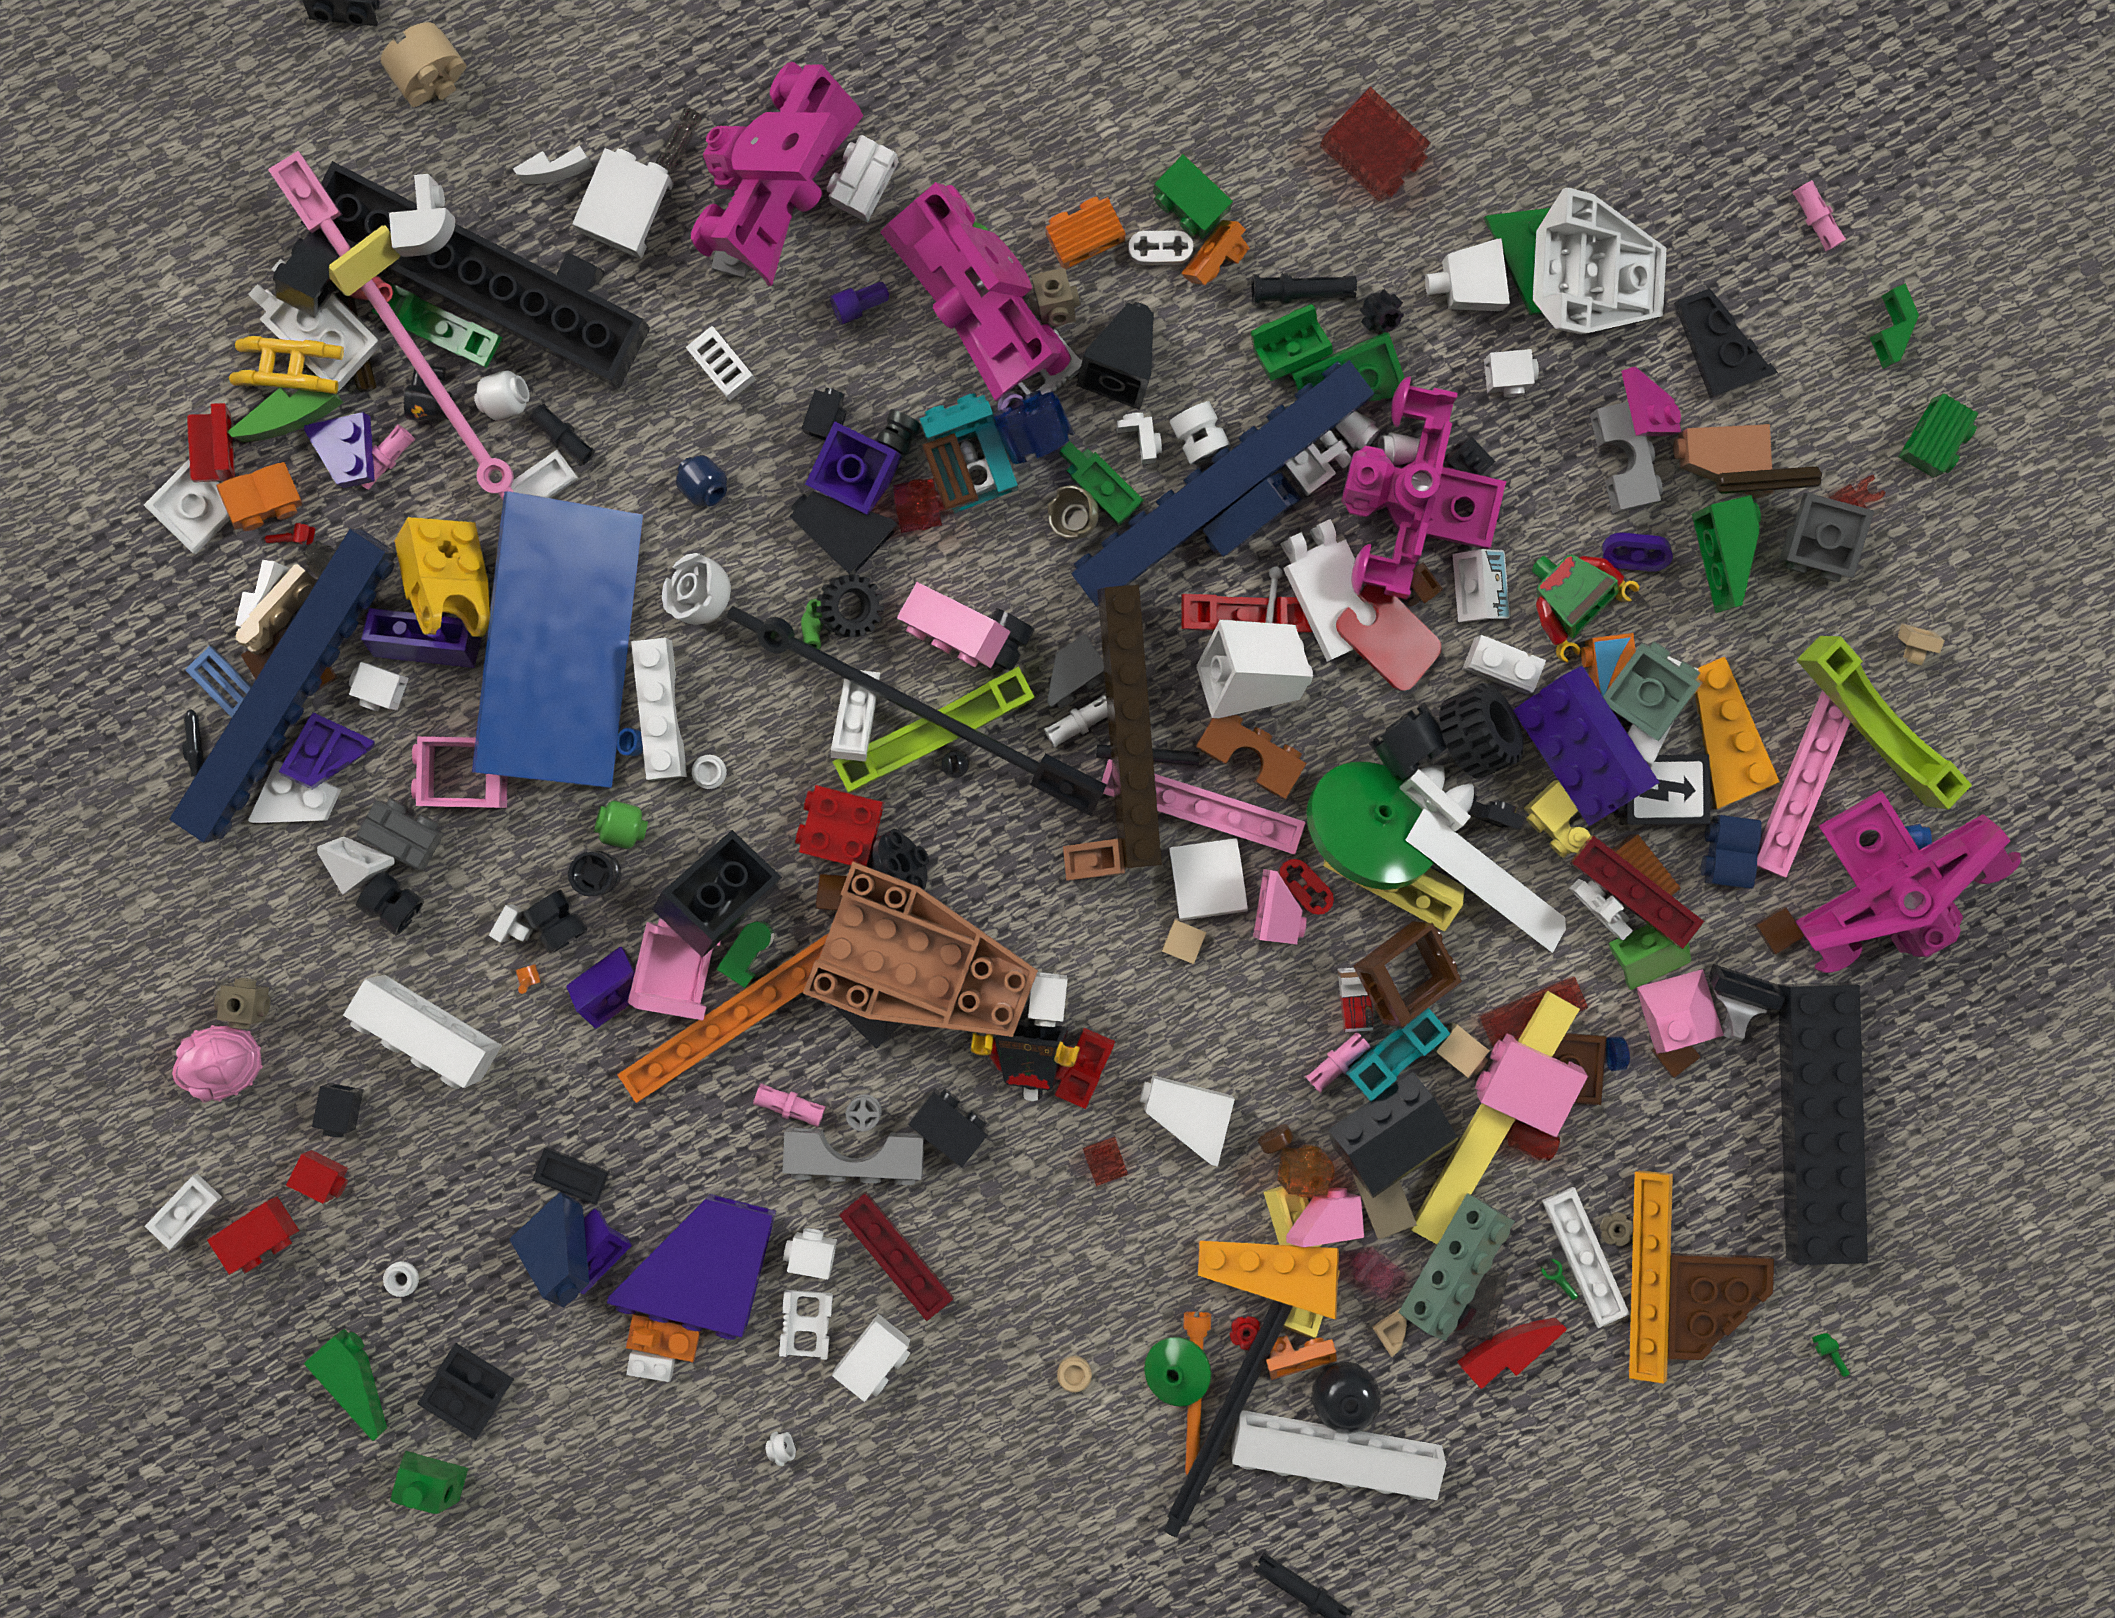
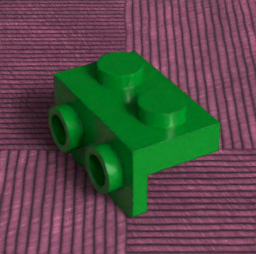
M1313 304L1296 309L1290 314L1270 323H1265L1250 332L1254 353L1270 381L1333 354L1332 344L1318 323L1316 309Z

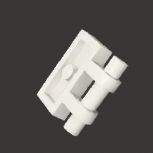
M1331 430L1320 438L1328 449L1323 454L1312 444L1284 465L1307 496L1336 474L1329 465L1330 461L1336 459L1343 469L1351 462V456L1346 451L1347 445L1342 439L1338 441Z

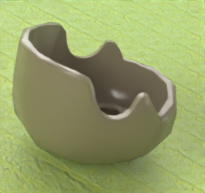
M1075 485L1060 487L1057 489L1056 497L1048 503L1049 525L1056 535L1069 541L1085 538L1093 531L1098 522L1099 507L1093 496L1086 490ZM1072 510H1075L1067 524L1068 513Z

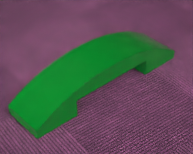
M386 282L393 290L392 298L387 303L405 330L484 368L488 367L502 340L501 336L424 301L395 284ZM373 307L372 312L379 316V314Z

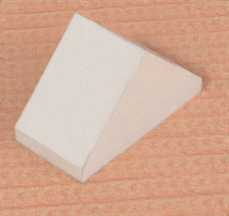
M340 837L317 847L318 855L342 895L365 886L379 873L386 871L394 865V857L346 837Z

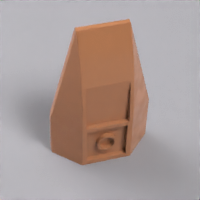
M852 862L840 894L843 897L821 955L814 962L803 994L868 1019L1013 1037L1038 970L919 886Z

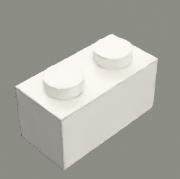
M632 1350L629 1356L626 1375L669 1382L673 1375L675 1359Z

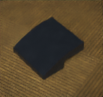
M455 1343L417 1404L467 1436L477 1440L513 1383L514 1378L458 1343Z

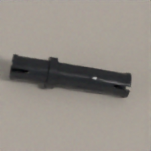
M1266 1552L1258 1560L1260 1565H1255L1254 1573L1261 1575L1306 1605L1307 1611L1311 1614L1318 1613L1324 1618H1347V1615L1349 1617L1352 1615V1609L1347 1608L1329 1596L1325 1588L1322 1586L1317 1588L1270 1557Z

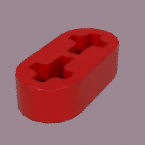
M1289 859L1282 863L1278 873L1293 897L1312 914L1320 915L1328 912L1334 902L1333 893L1330 888L1302 860ZM1288 866L1293 868L1300 866L1302 868L1299 875L1306 882L1303 887L1295 880L1290 882L1286 880L1289 875L1286 870ZM1308 887H1311L1316 893L1325 892L1326 895L1323 900L1326 904L1324 907L1321 908L1319 905L1310 906L1309 903L1312 901V897L1305 891Z

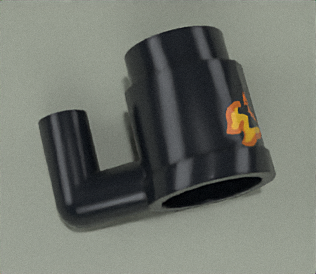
M430 366L438 379L445 381L446 368ZM414 368L411 385L407 386L404 394V414L406 419L449 420ZM448 392V394L450 395V397H451L452 400H453V395H452V393H451V392Z

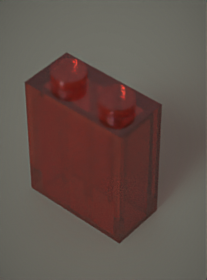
M1369 87L1323 136L1320 147L1380 202L1386 194L1392 198L1405 183L1401 178L1409 169L1415 173L1428 159L1425 152L1431 142L1372 87Z

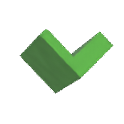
M1649 924L1631 932L1624 940L1618 938L1609 942V948L1613 956L1624 970L1625 981L1630 990L1691 962L1689 942L1684 949H1680Z

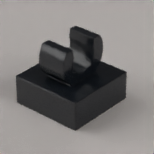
M1473 437L1446 461L1452 469L1482 475L1496 462Z

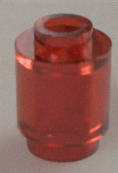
M1515 1119L1506 1135L1509 1147L1538 1161L1542 1159L1550 1161L1555 1156L1560 1145L1559 1136H1552L1518 1119Z

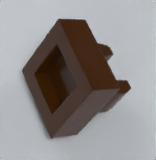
M1424 562L1412 570L1414 573L1410 587L1414 589L1415 597L1408 602V605L1414 606L1421 600L1425 604L1443 590Z

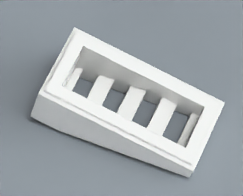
M713 326L686 346L687 350L729 401L756 380ZM714 338L717 343L700 355L697 350ZM722 348L725 353L709 365L706 361ZM730 358L733 363L717 375L714 371ZM738 368L741 373L725 385L723 380Z

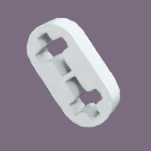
M1140 231L1131 237L1128 246L1130 258L1140 265L1184 264L1189 260L1193 251L1191 237L1182 231ZM1177 239L1181 240L1182 246H1187V249L1182 250L1181 256H1175L1174 250H1163V246H1173L1174 240ZM1140 240H1147V246H1159V250H1148L1147 256H1140V251L1134 250V246H1139Z

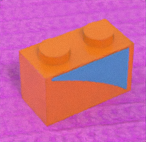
M1634 633L1595 637L1585 640V647L1581 648V662L1583 667H1588L1589 677L1602 696H1604L1636 652Z

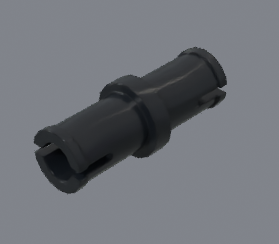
M545 404L539 405L532 412L529 420L550 437L552 445L556 448L561 447L579 466L585 465L593 457L595 450L574 433V427L570 423H563Z

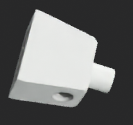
M1501 238L1452 252L1442 261L1443 272L1426 274L1425 276L1427 295L1446 293L1448 309L1504 311L1510 304Z

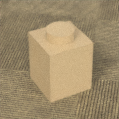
M1451 1022L1446 1028L1451 1034L1432 1050L1462 1075L1469 1078L1472 1073L1476 1075L1483 1069L1488 1061L1485 1056L1490 1050L1460 1026Z

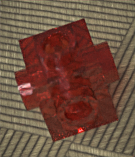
M934 478L915 479L907 483L893 485L901 533L928 530L932 527L942 526L940 512L946 510L939 491H936Z

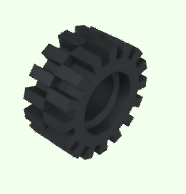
M856 574L830 579V583L824 584L821 588L824 591L823 594L817 596V601H821V606H816L817 613H822V617L819 618L821 624H827L825 629L829 632H835V635L839 637H858L867 635L866 632H872L876 628L874 623H880L882 617L878 616V613L884 612V606H879V600H883L882 594L875 592L878 589L877 585L870 584L869 578L860 577V575ZM848 592L855 594L861 602V611L852 620L843 617L839 611V601Z

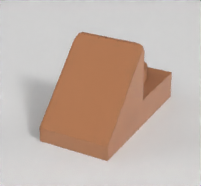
M1122 839L1063 846L1066 881L1119 876L1125 873Z

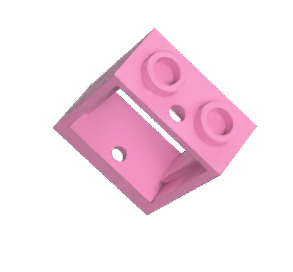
M417 736V744H414L412 748V761L414 765H417L416 778L412 780L411 795L413 799H416V806L507 808L508 776L486 774L485 799L434 798L435 747H475L476 738Z

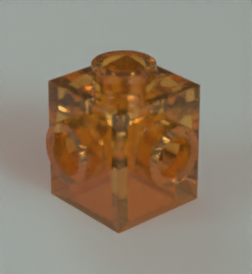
M1303 1145L1301 1148H1283L1277 1180L1286 1192L1304 1198H1312L1315 1195H1328L1329 1183L1334 1179L1335 1170L1333 1162L1322 1149L1314 1145Z

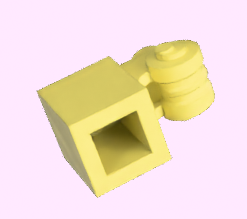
M1554 780L1524 808L1529 814L1526 818L1528 823L1537 832L1541 833L1544 830L1553 839L1549 844L1562 858H1565L1570 853H1577L1590 837L1588 830L1585 828L1570 827V818L1578 812V809L1559 780Z

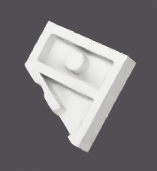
M275 761L248 821L252 823L326 821L342 789L323 782L311 790L281 776L279 770L283 762Z

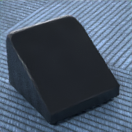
M566 253L557 272L558 276L586 290H590L600 282L605 274L604 270L571 253Z

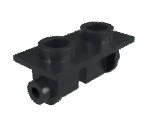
M303 0L309 20H316L320 23H349L357 27L364 25L378 26L374 9H379L380 0Z

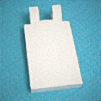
M280 259L272 270L275 272L280 263L286 264V262ZM258 284L248 294L266 311L260 320L279 339L312 340L344 347L342 360L305 355L304 363L318 377L338 381V391L384 343L334 293L331 294L315 318L277 299L268 289L264 290Z
M1331 519L1310 530L1314 541L1318 545L1307 551L1306 541L1302 532L1289 537L1288 540L1281 543L1285 554L1291 562L1290 565L1283 568L1327 662L1353 650L1336 629V621L1347 607H1350L1356 613L1357 619L1363 625L1369 626L1376 619V612L1373 606L1369 603H1364L1352 588L1351 575L1355 558L1346 539L1339 543L1336 542V531ZM1362 583L1361 590H1362L1363 587L1366 586L1367 584H1363V583Z

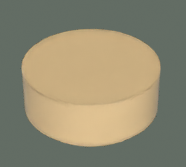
M1079 1356L1065 1358L1057 1370L1058 1382L1062 1388L1069 1392L1084 1390L1090 1384L1092 1378L1089 1363Z

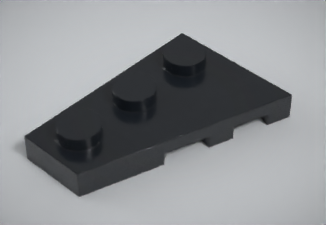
M1710 288L1679 299L1674 303L1710 399L1778 373L1772 364H1767L1757 351L1758 347L1751 338L1749 340L1735 324L1736 320Z

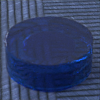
M1622 1036L1607 1037L1606 1060L1607 1066L1611 1071L1626 1070L1630 1063L1629 1047Z

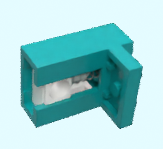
M976 393L959 398L957 405L946 409L944 405L933 407L924 412L925 417L919 418L928 442L955 433L958 443L962 442L960 449L969 474L976 469L983 470L987 474V480L982 485H974L979 500L966 503V505L952 508L954 514L1018 490V484L995 425L989 401L986 400L985 395L977 397ZM977 436L984 459H978V452H975L976 446H973L974 440L971 438ZM951 443L944 446L962 496L968 495L969 492ZM937 447L932 449V453L948 498L951 501L956 499Z

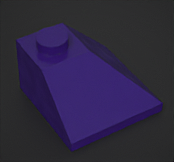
M834 421L805 485L868 515L888 489L903 456L897 451Z

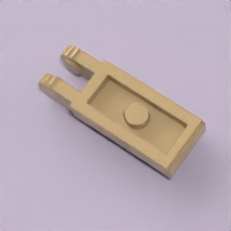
M298 564L294 565L249 614L247 620L236 632V641L244 647L247 646L248 651L255 655L263 654L273 644V635L286 626L293 614L303 605L317 580Z

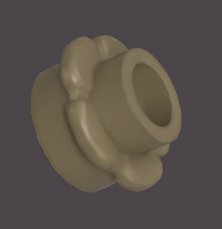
M1614 1212L1609 1216H1605L1600 1223L1601 1237L1604 1242L1609 1245L1615 1244L1616 1246L1627 1244L1630 1240V1235L1633 1234L1632 1221L1627 1220V1216L1620 1212ZM1616 1226L1620 1228V1231L1617 1233L1614 1232Z

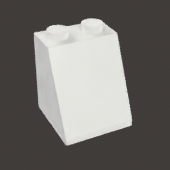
M1219 620L1197 664V671L1212 718H1223L1300 700L1313 678V670L1308 664L1303 641L1299 638L1296 626L1288 624Z

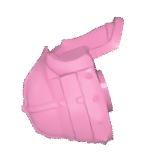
M211 1025L210 1028L200 1031L195 1030L190 1037L181 1040V1045L176 1051L178 1058L173 1067V1079L179 1087L189 1091L193 1097L199 1098L203 1103L211 1100L221 1102L224 1098L238 1095V1092L253 1084V1080L258 1075L260 1069L263 1068L261 1065V1047L258 1046L250 1031L231 1028L228 1025Z

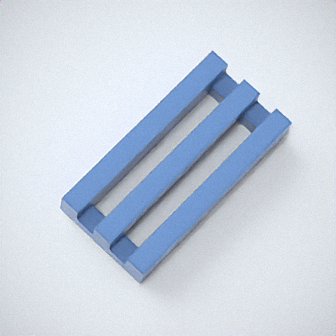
M209 646L185 671L232 718L244 698L207 660L211 657L246 694L252 686L213 646ZM200 666L238 702L235 707L197 670Z

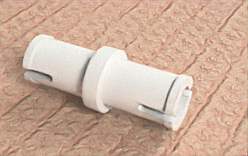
M1102 695L1099 699L1079 710L1074 708L1069 711V716L1044 728L1053 747H1057L1078 733L1083 735L1089 732V727L1108 717L1106 697Z

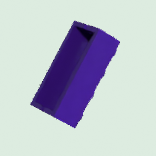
M1583 666L1562 675L1539 691V693L1513 709L1515 715L1588 826H1591L1660 783Z

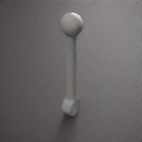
M1272 567L1269 571L1271 586L1266 623L1273 622L1278 579L1282 577V570L1279 567Z

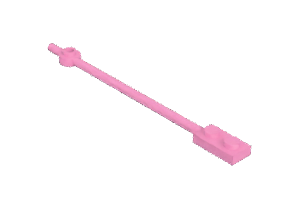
M299 151L268 169L311 233L321 228L340 257L351 249L333 222L335 218L342 214ZM371 279L361 287L362 291L480 465L477 469L479 485L489 493L499 494L503 500L505 491L514 492L511 488L514 480L511 467L503 460L490 457ZM493 471H500L502 473L500 482L492 483L490 480V475Z

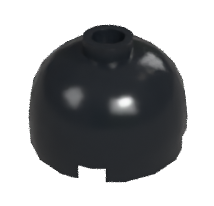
M1342 1361L1329 1365L1319 1374L1312 1386L1311 1400L1316 1415L1324 1425L1338 1433L1352 1434L1363 1431L1374 1422L1380 1411L1381 1394L1377 1381L1367 1369L1357 1363Z

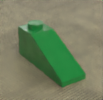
M343 1329L303 1364L367 1436L374 1441L387 1429L369 1358L363 1350L364 1343L362 1339L354 1332L348 1333Z

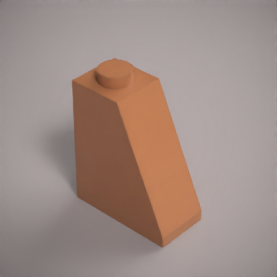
M1770 424L1687 428L1679 433L1678 438L1674 441L1675 459H1680V468L1717 482V475L1720 473L1771 470ZM1769 490L1742 493L1752 495L1755 498H1764L1774 492Z

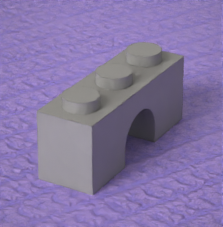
M1624 402L1593 411L1590 414L1597 448L1615 445L1622 448L1628 457L1626 471L1623 474L1614 475L1605 480L1612 513L1615 514L1650 506L1661 501L1660 495L1663 492L1662 482L1659 475H1655L1652 464L1655 460L1654 447L1650 441L1647 442L1646 436H1636L1629 403Z

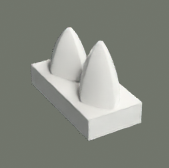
M1432 765L1420 770L1418 769L1399 788L1421 809L1425 808L1455 832L1471 817L1468 812L1473 803V784L1460 785L1445 793L1442 791L1445 781L1444 767L1442 765Z

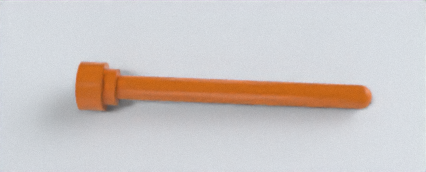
M1185 1312L1183 1328L1187 1330V1336H1190V1340L1203 1350L1204 1337L1207 1336V1331L1211 1330V1314L1199 1312L1200 1317H1194L1195 1312ZM1202 1398L1187 1407L1186 1475H1188L1200 1450Z

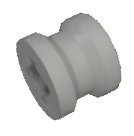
M867 1094L858 1095L847 1106L846 1120L857 1131H869L878 1123L882 1110L880 1103L873 1096Z

